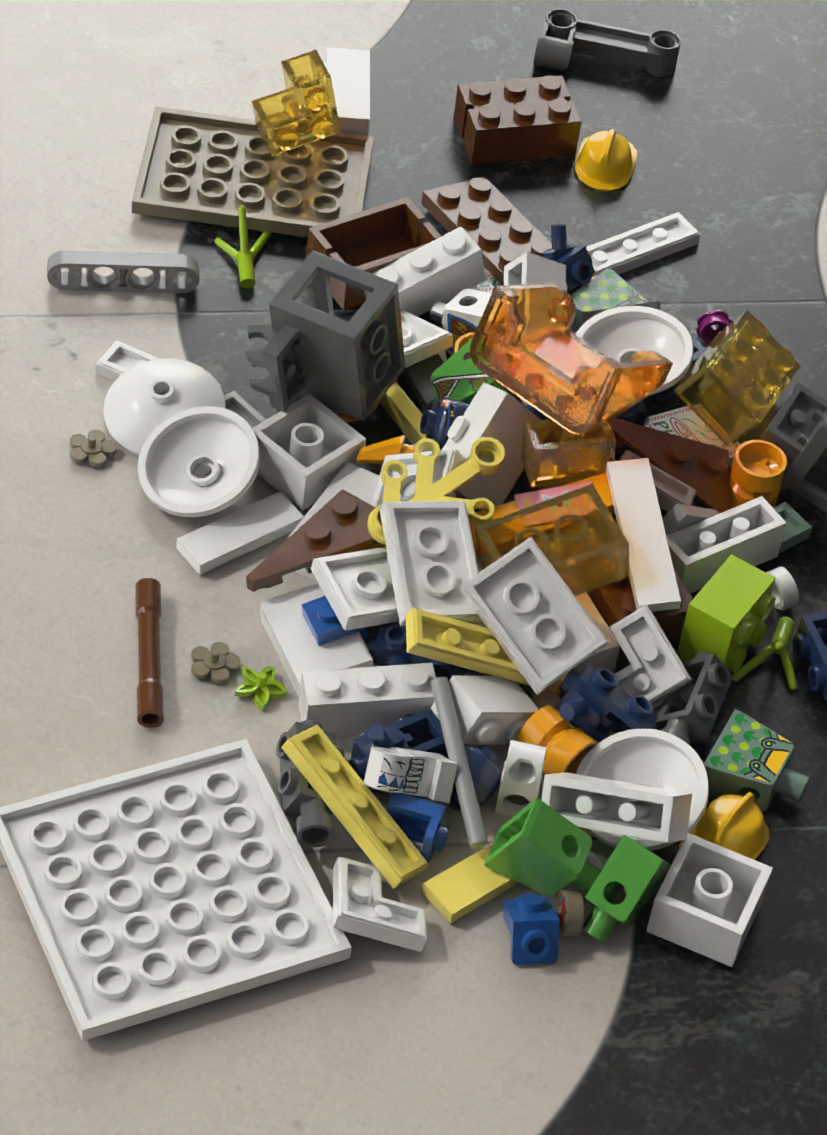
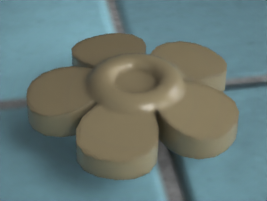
M91 430L88 433V439L83 434H74L70 438V447L72 448L70 458L76 463H85L88 460L89 465L99 467L105 465L106 457L113 456L116 453L115 442L105 441V434L100 430Z
M213 643L211 651L204 646H197L192 650L191 658L195 663L191 667V672L198 679H206L211 674L210 678L213 683H225L229 680V673L236 672L240 668V658L237 655H229V647L225 643Z

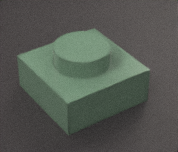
M783 502L774 507V510L787 523L779 553L809 538L812 526L790 505Z

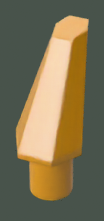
M402 435L362 447L356 458V463L383 464L386 455L414 453L415 446L405 444L406 436Z

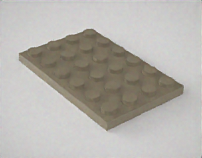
M155 107L132 199V213L239 228L238 208L239 206H245L247 229L308 237V228L363 211L374 137Z

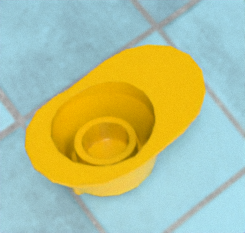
M615 129L596 132L585 138L581 143L575 161V172L579 180L593 189L600 191L620 189L628 184L632 177L637 160V150L622 135L616 133Z
M748 792L744 797L728 794L713 800L704 811L697 825L689 832L692 835L753 860L765 849L769 841V829L764 822L761 810L755 804V796L751 792Z

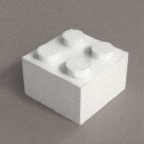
M311 394L291 404L285 412L280 411L252 428L259 442L261 452L260 466L257 474L276 490L281 491L302 511L318 500L347 462L363 468V463H356V458L361 448L365 447L366 438Z
M687 833V839L683 841L655 897L646 932L733 967L763 902L773 867Z

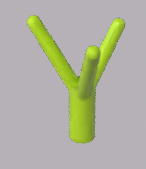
M239 206L240 251L235 250L221 238H216L215 244L238 262L241 287L252 288L256 284L253 259L267 242L271 232L264 231L249 250L245 206Z
M782 617L779 619L771 644L744 664L735 674H732L733 682L739 681L771 654L775 653L781 657L789 688L791 690L797 688L788 652V645L795 626L791 618Z

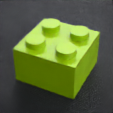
M731 554L689 603L677 650V655L681 662L694 659L698 652L706 651L715 653L721 662L726 665L729 672L731 671L735 674L742 666L749 647L757 648L767 632L768 626L763 624V622L771 612L776 600L775 597L771 596L776 578Z

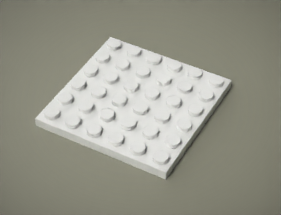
M247 739L0 807V850L82 1041L350 959L352 947L344 931L333 928V909Z

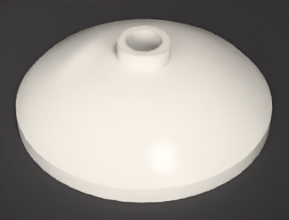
M624 306L603 311L587 320L574 336L601 375L600 387L595 389L614 396L644 397L664 391L680 381L692 363L693 343L686 327L673 316L650 307Z
M164 358L140 363L120 375L106 395L103 414L106 429L115 444L124 452L139 458L140 451L148 436L170 416L195 407L212 406L226 409L224 394L219 383L208 371L192 362Z
M212 406L183 410L159 424L143 444L138 458L140 484L150 501L169 514L181 517H201L214 514L239 500L254 482L261 459L259 442L248 422L230 410ZM210 473L209 476L202 478L205 474Z
M632 729L611 735L595 745L586 754L576 772L579 775L692 793L688 833L692 831L701 819L708 802V777L699 755L682 739L660 730ZM587 829L598 840L616 848L623 837L620 834ZM628 836L650 851L675 843Z

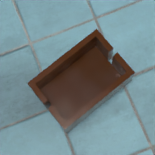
M563 76L512 78L509 80L476 81L458 84L453 118L461 139L464 138L463 144L471 164L575 156L582 121L574 102L570 101L571 95Z
M405 197L308 228L306 258L314 250L366 272L373 273L442 236L430 222L425 223V216L409 197ZM330 277L332 297L343 310L361 305L366 301L364 290Z

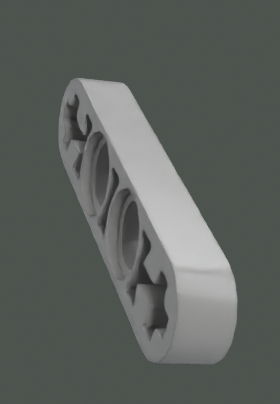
M64 250L53 253L47 262L48 282L52 286L63 290L187 293L194 290L200 281L199 263L192 256L185 254ZM99 267H109L114 272L108 276H101L96 274L94 270ZM61 268H68L69 272H61ZM82 268H86V273H82ZM138 268H148L153 273L147 277H139L133 271ZM161 270H165V276H161ZM179 272H186L183 276L178 275Z

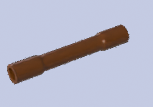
M144 578L135 585L139 666L137 721L143 727L152 728L161 725L164 721L163 687L161 685L159 619L162 614L161 584L156 579Z

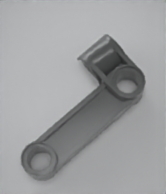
M553 9L547 13L542 33L539 34L533 65L565 71L569 66L571 54L574 52L644 66L647 72L654 76L667 77L675 72L681 38L670 30L660 29L650 34L580 20L569 10Z

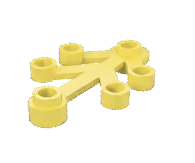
M492 437L479 438L472 445L469 460L432 484L434 465L438 461L440 447L433 439L424 438L419 440L415 445L413 454L414 461L417 463L414 497L408 501H465L469 521L477 527L489 525L495 512L494 504L489 499L479 497L470 500L447 496L479 474L491 475L499 471L505 456L503 445ZM427 449L430 450L433 453V455L424 456L420 453V451ZM487 457L491 459L492 462H484L480 460V458ZM390 460L383 465L381 481L384 485L383 502H400V489L404 486L408 473L406 465L401 461ZM396 471L401 477L392 478L387 473ZM379 505L370 513L367 528L374 540L386 544L383 526H381V505ZM484 509L488 515L480 516L474 510Z

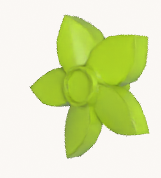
M242 666L241 674L246 683L241 684L236 689L234 696L248 697L254 695V703L261 711L266 708L269 698L279 699L287 696L288 691L285 686L278 680H274L276 675L274 666L264 667L259 674L253 669Z

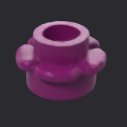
M722 310L706 312L698 318L696 332L707 345L720 346L730 339L734 329V322L732 319H729L728 313Z

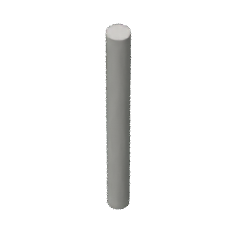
M438 677L433 679L430 684L448 758L458 764L454 783L470 848H481L486 846L488 841L448 678Z

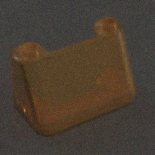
M553 283L494 286L471 341L470 357L473 364L480 371L570 433L579 435L595 432L659 389L666 381L673 362L653 350L639 351L632 357L629 363L620 364L570 332L576 314L575 303L572 297Z

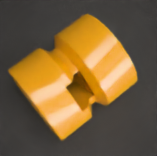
M750 440L743 442L737 447L730 473L731 508L761 496L773 508L775 507L787 466L786 455L781 448L764 440Z
M550 705L540 708L526 721L516 741L547 747L543 767L545 775L562 772L576 774L583 758L598 742L580 728L569 729L570 721L562 719L560 712Z

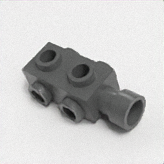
M706 651L698 652L694 659L682 662L692 681L667 695L663 704L656 706L653 712L658 717L655 724L660 731L670 733L682 739L690 746L691 742H700L709 738L733 679L728 668L717 655Z
M305 720L300 723L295 722L288 732H284L280 736L276 747L277 757L280 758L281 773L278 791L282 794V810L284 814L297 818L298 841L308 847H321L330 843L334 837L333 819L331 816L333 812L281 748L290 737L317 724L322 729V725L314 720ZM322 730L336 747V735ZM336 747L344 757V750L342 748Z

